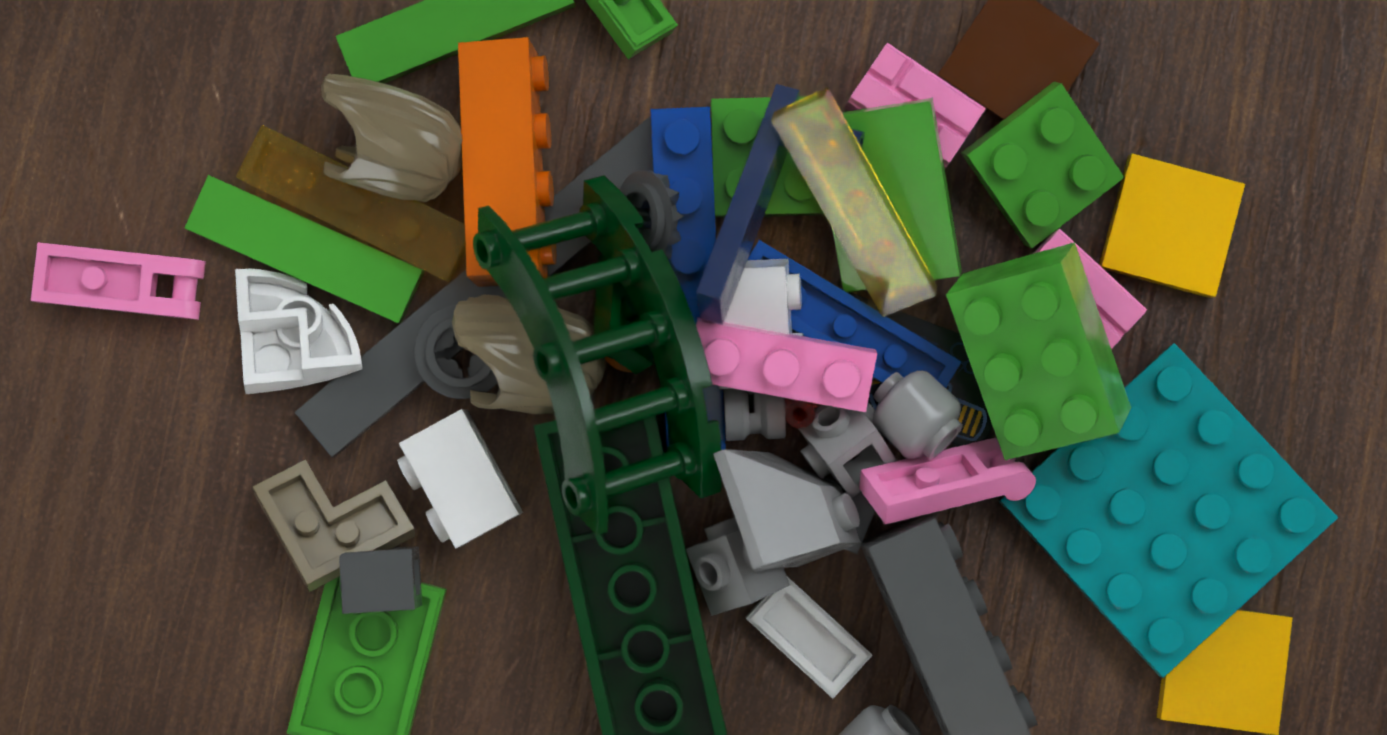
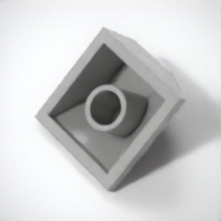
M723 449L714 453L753 570L799 567L861 543L856 530L860 525L857 508L851 497L846 493L843 494L841 486L824 478L821 479L818 475L770 452Z

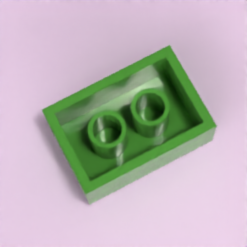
M1075 242L963 273L946 296L1004 459H1013L1120 433L1130 412L1131 405Z

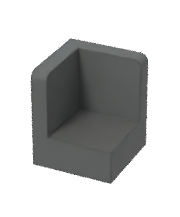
M419 546L396 547L389 550L346 552L340 555L342 614L414 610L422 606Z

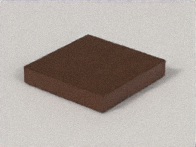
M987 0L937 76L985 107L986 113L1001 122L1052 82L1062 83L1068 92L1100 43L1036 0Z

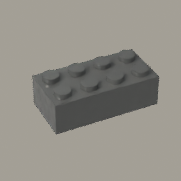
M922 515L864 540L861 543V549L943 735H1031L1029 728L1038 725L1035 715L1025 694L1022 691L1018 693L1015 686H1009L1004 672L1013 669L1011 661L999 636L993 637L990 630L985 632L979 616L988 613V610L973 579L969 581L966 576L961 577L955 564V560L962 558L963 553L949 524L944 525L942 521L937 523L934 517Z

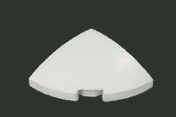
M235 269L243 382L246 394L265 393L312 385L362 370L360 349L350 324L334 304H329V310H327L318 301L307 295V283L294 277L268 270Z

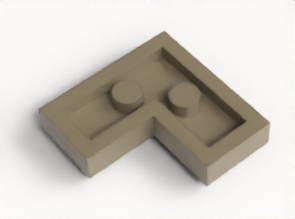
M306 460L253 486L255 497L309 592L340 576L339 557L341 554L346 552L389 550L415 537L412 523L386 480L335 507L330 503Z

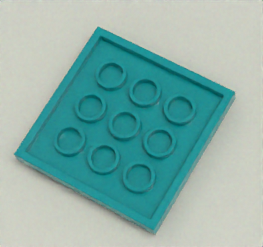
M1175 343L1170 345L1124 387L1131 409L1120 433L1057 448L1032 471L1036 478V484L1028 496L1018 501L1008 500L1004 496L999 501L1156 674L1162 678L1338 519L1337 515Z

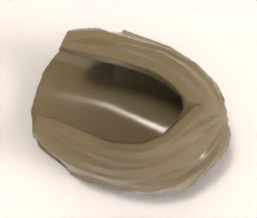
M328 74L325 76L321 85L322 98L324 102L344 114L352 126L356 138V147L341 145L336 148L335 157L351 164L349 169L325 161L323 172L325 175L384 196L425 203L437 198L446 190L447 185L451 183L463 168L461 126L448 110L421 95L398 87L343 74Z
M484 294L475 298L469 297L466 301H459L455 307L452 320L457 343L459 346L479 356L493 371L499 385L498 394L470 390L471 404L485 409H503L529 414H554L546 382L539 376L533 360L534 349L509 300L497 295ZM558 308L572 341L594 335V326L583 316ZM605 358L581 365L590 397L604 376L606 370Z

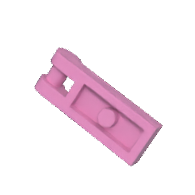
M37 242L31 301L199 320L201 302L195 301L198 279H204L206 261ZM158 274L174 276L172 298L156 297Z
M991 438L945 449L933 459H928L923 455L919 458H908L861 469L859 489L886 525L1005 495L1008 500L1018 501L1032 492L1036 484V478L1024 463L1015 462L1016 458L1005 460L997 438Z

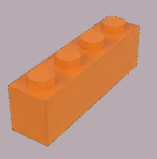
M529 37L458 43L467 277L477 287L499 286L490 273L479 265L474 254L473 238L478 233V208L489 205L511 230H516L545 222V207L553 206L554 204L551 171H543L542 149L551 148V125L548 113H540V92L548 91L549 89L548 64L545 55L538 56ZM556 244L527 252L543 278L548 277L547 265L556 264Z

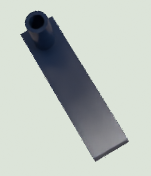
M779 84L775 86L696 292L701 319L723 325L789 149L855 167L858 162L865 132L800 114V96L797 89Z

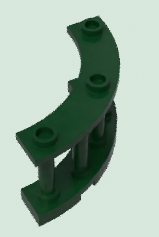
M605 175L584 180L583 205L580 207L579 213L516 230H511L489 205L478 208V233L473 238L474 254L479 265L490 273L514 308L534 349L533 360L539 376L546 382L561 441L565 480L562 483L564 502L568 510L573 515H578L596 535L608 532L607 498L675 476L677 479H681L702 499L721 492L722 481L714 457V453L721 451L719 421H708L703 389L713 385L692 312L662 249L651 252L642 234L637 229L643 227L645 221L625 195ZM586 236L606 258V261L543 278L527 252ZM620 282L625 288L640 321L572 341L555 301ZM648 345L655 361L660 388L593 409L581 365ZM666 412L669 445L666 453L605 473L599 434Z

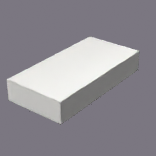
M787 576L790 586L762 598L745 618L831 698H834L873 655Z

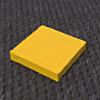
M1133 153L1127 157L1123 173L1125 178L1121 180L1099 265L1104 270L1208 298L1216 297L1245 184Z
M1237 610L1164 678H1161L1157 718L1166 721L1279 735L1293 617Z

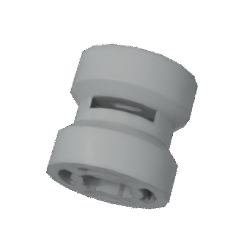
M734 388L723 389L726 441L744 440L749 434H762L766 439L785 438V402L783 397ZM749 409H753L754 413H749Z

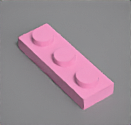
M698 317L696 327L705 352L712 385L866 412L877 358L876 349L727 322L721 325Z

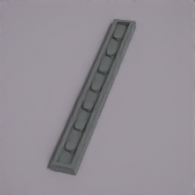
M650 116L554 196L553 206L545 207V221L579 213V209L583 205L584 180L605 175L620 190L623 182L632 173L640 170H653ZM586 236L557 243L556 264L547 265L548 277L556 274L592 242ZM464 270L362 355V370L335 378L294 413L331 457H336L425 383L416 367L414 344L420 327L431 314L443 307L458 304L459 301H466L469 297L475 298L484 294L497 295L506 299L507 297L500 286L477 287L467 277V270ZM455 338L453 346L445 348V351L436 352L437 358L447 357V359H454L465 348L459 346Z

